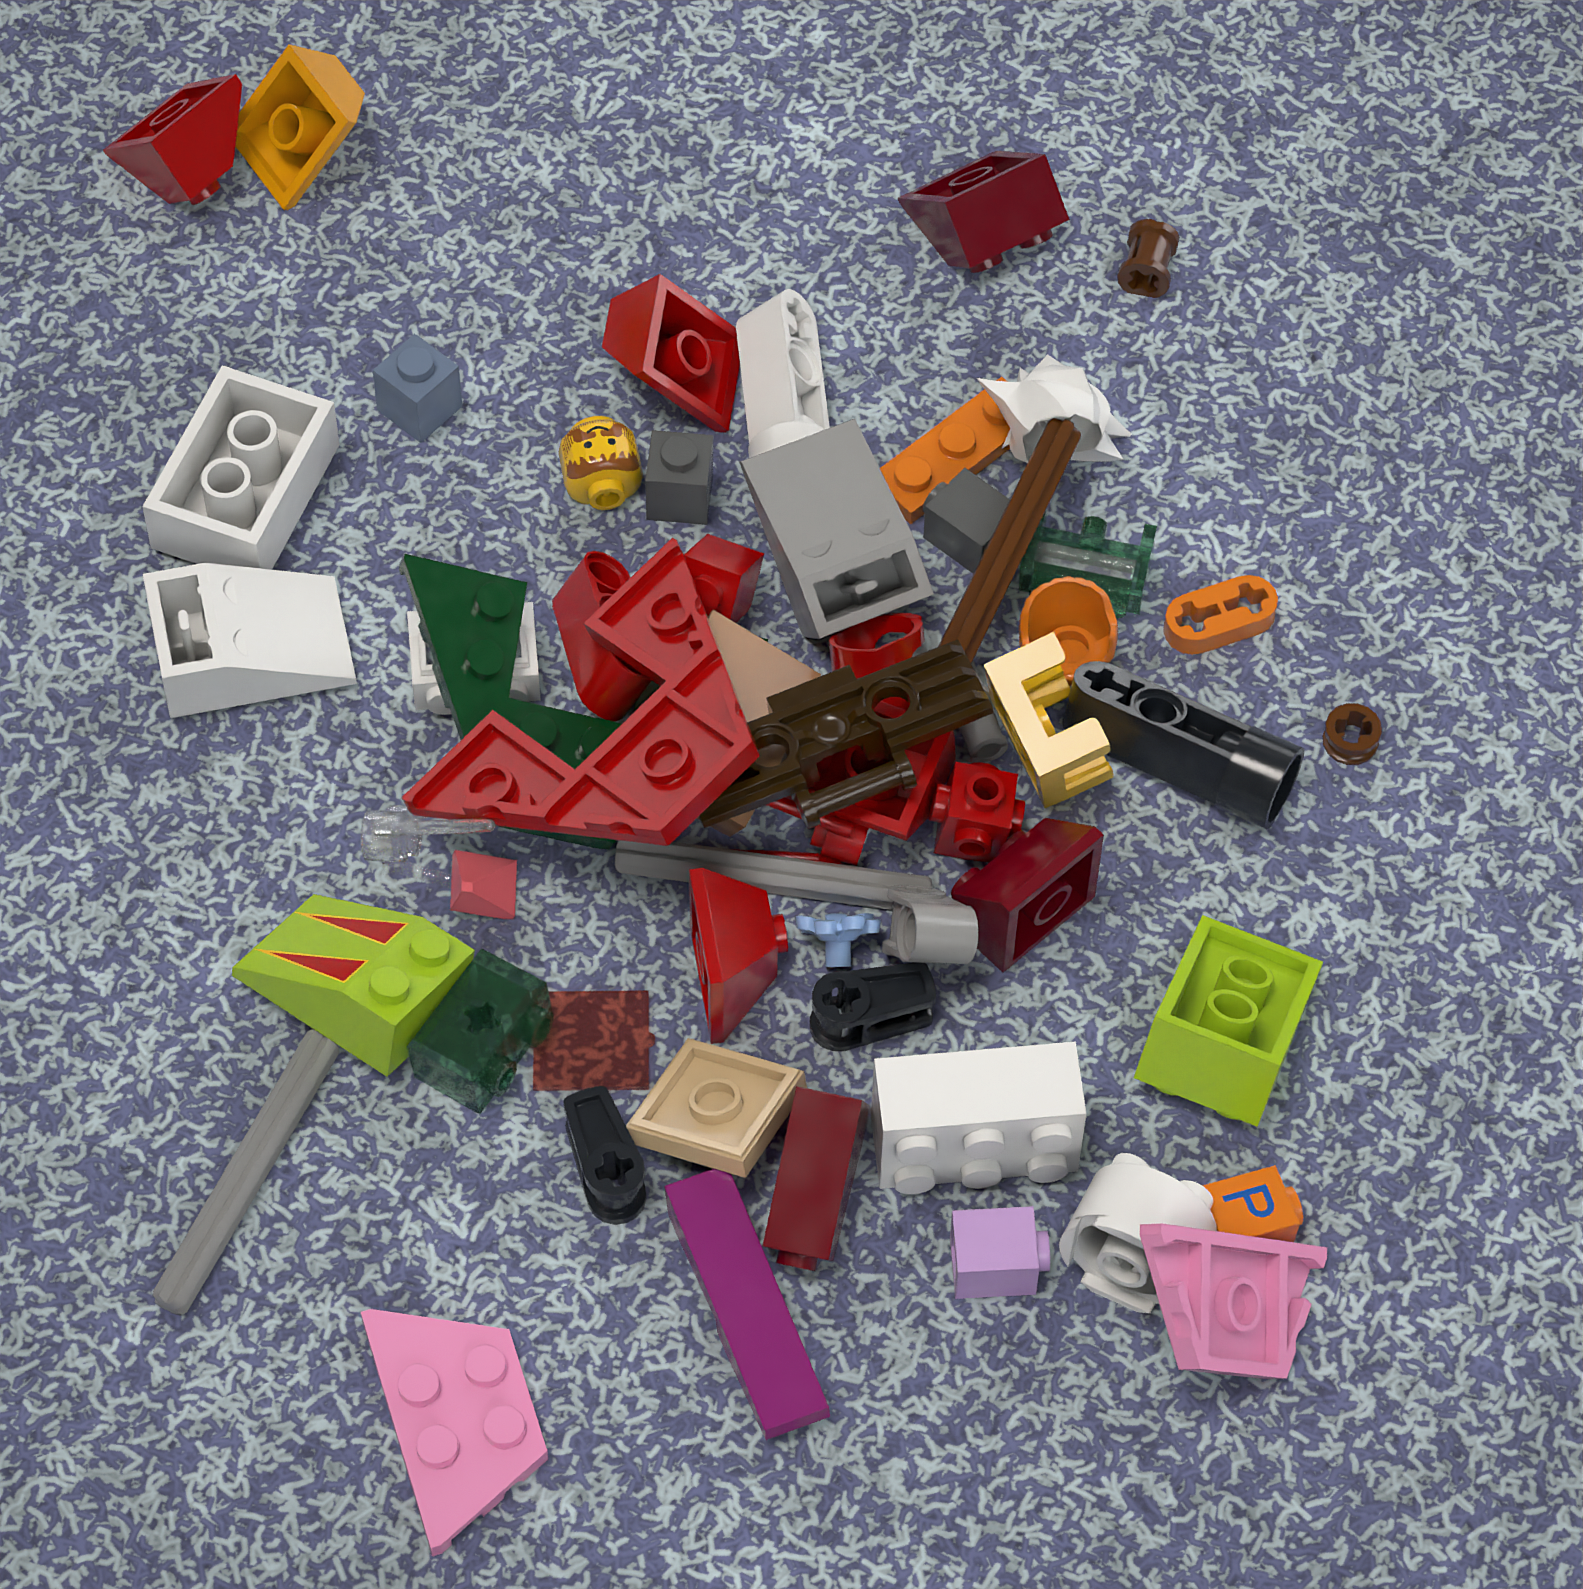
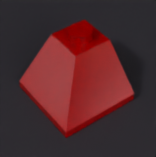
M236 74L187 83L103 149V152L168 204L189 201L191 205H196L206 200L221 187L217 179L233 167L242 82Z
M661 274L610 300L602 348L637 378L715 432H728L740 367L736 327Z
M705 868L689 869L690 933L711 1044L723 1043L777 977L778 953L788 952L786 925L783 914H771L766 890Z

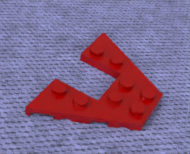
M672 537L584 622L593 640L661 687L576 769L569 766L492 710L401 797L410 813L415 816L669 846L760 757L686 558L676 539Z

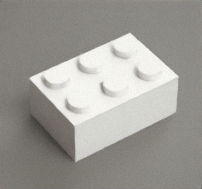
M222 365L142 506L151 548L196 564L213 563L272 570L340 445L334 402Z
M1076 1041L874 1059L871 1122L880 1189L895 1188L903 1194H920L931 1190L935 1184L962 1182L966 1187L979 1189L996 1185L1002 1178L1028 1176L1034 1182L1048 1183L1064 1178L1068 1172H1078L1086 1121V1107Z

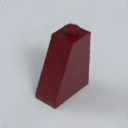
M796 1086L762 1245L763 1247L778 1250L776 1263L815 1271L818 1258L834 1261L871 1111V1106L865 1101Z

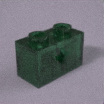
M481 948L408 1044L407 1050L414 1077L461 1105L481 1114L494 1096L500 1097L508 1090L516 1075L517 1064L531 1046H539L549 1034L554 1014L547 982Z

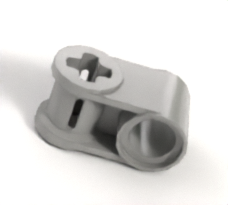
M909 885L888 887L887 897L893 901L890 937L882 942V952L884 954L898 957L903 962L969 964L973 960L978 944V921L975 911L971 906L946 896L944 891Z

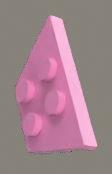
M1163 1223L1140 1224L1141 1242L1178 1370L1259 1379H1287L1296 1353L1298 1333L1304 1328L1312 1305L1306 1298H1301L1310 1269L1324 1268L1327 1260V1247Z
M374 1309L361 1311L363 1326L432 1556H436L445 1552L452 1545L451 1540L480 1514L484 1517L504 1499L506 1491L515 1483L526 1480L548 1460L544 1438L509 1329Z

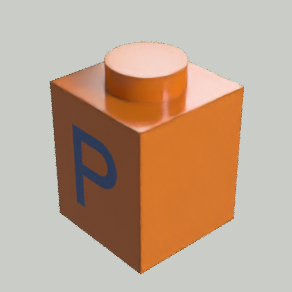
M1276 1165L1202 1185L1213 1197L1214 1203L1210 1211L1215 1219L1218 1232L1294 1243L1299 1226L1303 1224V1210L1295 1189L1292 1186H1284Z

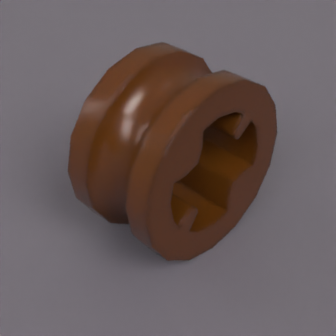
M1346 703L1337 706L1329 713L1322 736L1323 746L1327 754L1335 761L1346 765H1359L1369 761L1376 754L1382 734L1381 721L1375 712L1364 705ZM1347 725L1360 728V737L1357 743L1344 741Z

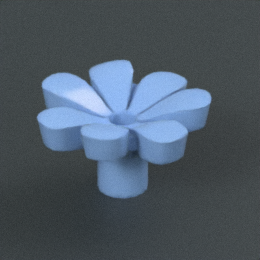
M842 913L825 914V920L805 915L795 916L797 929H801V933L813 934L820 941H825L826 967L851 966V941L856 940L862 934L879 933L881 919H873L874 914L870 913L852 916Z

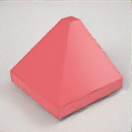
M455 850L452 854L450 910L499 919H514L517 860Z

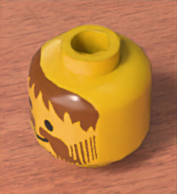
M592 416L577 422L562 438L558 454L564 485L568 495L578 503L590 504L598 510L614 509L620 506L626 498L632 496L640 487L643 471L637 442L632 430L624 424L616 422L610 417Z

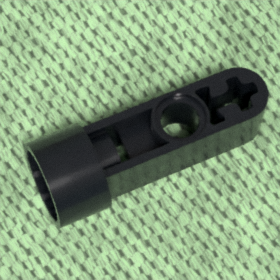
M1087 662L1080 665L1074 673L1063 718L1064 730L1089 718H1096L1110 744V752L1106 755L1216 804L1218 808L1264 829H1269L1272 826L1296 782L1304 758V748L1256 726L1251 727L1107 662Z

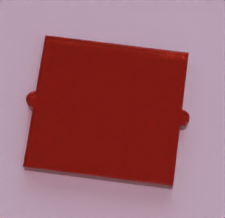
M649 990L534 992V1034H530L527 1038L528 1046L534 1048L533 1091L583 1090L596 1086H605L608 1090H649V1047L655 1044V1036L649 1032Z

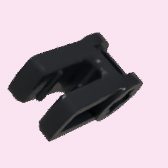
M912 962L851 971H833L822 976L816 982L812 991L813 1010L809 1019V1027L814 1041L821 1047L831 1051H848L932 1025L933 1020L932 1006L935 1005L936 989L928 965L921 962ZM834 988H838L837 996H832ZM848 1028L847 1035L842 1037V1030Z
M605 1086L583 1089L567 1096L563 1101L567 1119L565 1124L566 1133L587 1205L592 1214L604 1223L613 1225L628 1223L637 1218L643 1211L647 1199L644 1184L645 1167L643 1158ZM611 1180H617L620 1186H614Z

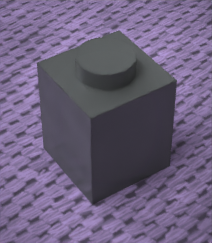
M652 430L645 478L646 520L707 525L713 483V435Z
M964 468L948 484L945 482L939 483L927 496L923 505V512L925 513L923 538L974 574L1010 499Z

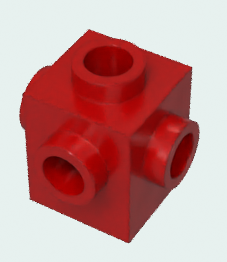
M955 761L947 784L936 783L930 805L929 821L938 822L933 853L989 863L995 859L1007 838L1016 831H1021L1025 801L1015 799L1018 774L999 770L988 763L975 762L967 764Z

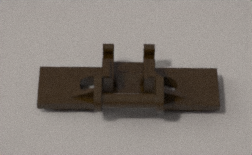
M954 640L856 679L851 666L847 665L767 697L769 714L747 723L758 751L768 745H781L784 747L787 758L779 765L772 767L761 766L754 761L699 815V819L703 827L706 828L791 795L807 829L821 824L820 817L900 785L904 791L917 786L915 774L904 751L905 749L994 713L993 706L959 640ZM889 697H899L910 704L908 710L903 715L893 719L882 718L874 712L877 704ZM853 746H860L868 761L888 760V763L815 792L809 793L808 789L815 787V782L820 781L816 763L822 761L825 757Z

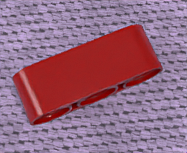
M599 551L587 552L554 596L552 607L576 690L581 701L597 716L610 721H618L623 719L652 680L593 640L584 625V622L631 578L625 567L612 556Z

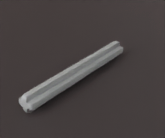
M619 840L615 852V868L619 873L689 882V869L705 868L764 889L767 893L888 910H892L893 901L887 897L889 886L909 885L932 888V879L928 876L672 842L669 846Z
M311 1029L306 1032L154 1288L153 1296L155 1303L164 1310L176 1315H183L188 1312L339 1055L338 1045L316 1030Z

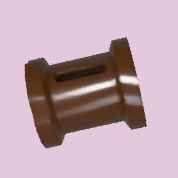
M1152 219L1138 220L1130 226L1127 245L1130 248L1128 258L1121 264L1117 274L1118 284L1124 291L1152 298H1158L1168 291L1171 282L1168 265L1170 258L1177 252L1180 239L1175 228L1166 222Z

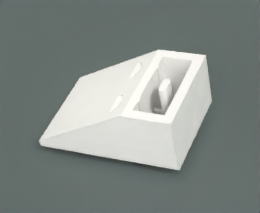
M200 563L143 574L170 718L357 684L334 576L213 563Z

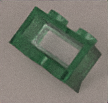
M1046 509L1021 561L1018 590L1029 592L1030 595L1041 584L1048 583L1054 578L1066 576L1083 578L1093 581L1107 593L1116 619L1124 617L1126 612L1140 615L1150 566L1154 556L1157 526L1145 523L1139 546L1106 539L1107 522L1095 516H1088L1083 519L1080 534L1046 527Z

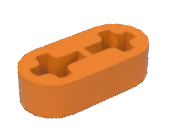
M1244 575L1183 594L1173 599L1167 607L1163 629L1165 639L1177 651L1193 655L1259 635L1268 630L1274 623L1278 603L1276 589L1270 582L1259 576ZM1246 597L1251 604L1260 603L1259 612L1252 614L1247 607L1238 608L1239 598ZM1190 616L1195 623L1203 622L1202 631L1194 632L1190 625L1181 626L1182 617Z

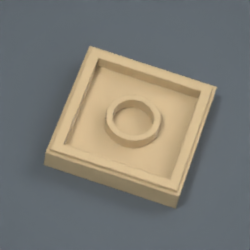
M687 1038L626 1127L637 1146L746 1178L791 1112L796 1086L807 1088L805 1073L799 1069Z

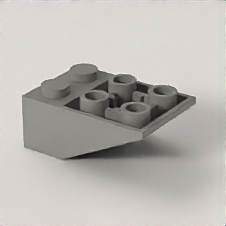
M855 419L739 462L803 637L820 639L934 595L913 534Z

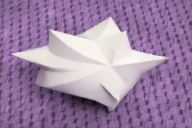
M1047 354L1030 373L1020 368L1017 382L976 378L997 404L1010 427L1002 449L1009 445L1015 458L1028 463V457H1031L1047 422L1056 418L1060 420L1067 419L1073 422L1074 427L1081 432V439L1071 460L1092 462L1123 460L1111 439L1130 437L1132 433L1110 413L1107 399L1098 388L1088 382L1083 368L1065 366Z

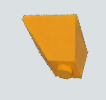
M288 44L240 110L235 146L283 210L295 207L355 126L365 92L336 55Z

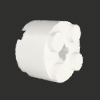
M1120 1153L1115 1156L1110 1165L1101 1168L1092 1179L1060 1239L1059 1249L1061 1257L1067 1267L1074 1258L1085 1271L1081 1283L1090 1291L1133 1311L1151 1313L1155 1304H1159L1140 1238V1224L1163 1223L1217 1231L1215 1219L1210 1211L1214 1203L1213 1197L1205 1187L1196 1182L1188 1180L1178 1181L1161 1171L1150 1168L1144 1160L1136 1155Z

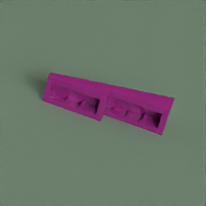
M711 1169L664 1186L668 1216L715 1317L717 1333L765 1439L768 1440L829 1418L830 1410L732 1174Z

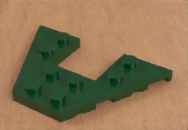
M404 554L399 564V571L401 575L406 576L420 618L418 628L422 640L429 645L434 660L432 669L445 708H450L460 740L494 710L569 766L576 769L621 725V723L509 698L528 582ZM651 681L630 708L628 718L661 686ZM492 825L591 848L609 850L616 841L613 839Z

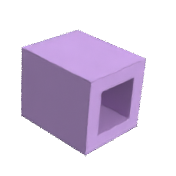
M1034 1207L952 1211L950 1246L955 1299L1036 1295L1039 1272L1050 1271V1245L1048 1232L1036 1231Z

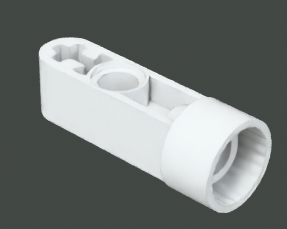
M786 289L739 318L736 323L749 438V458L830 428L816 319L807 301L796 291Z

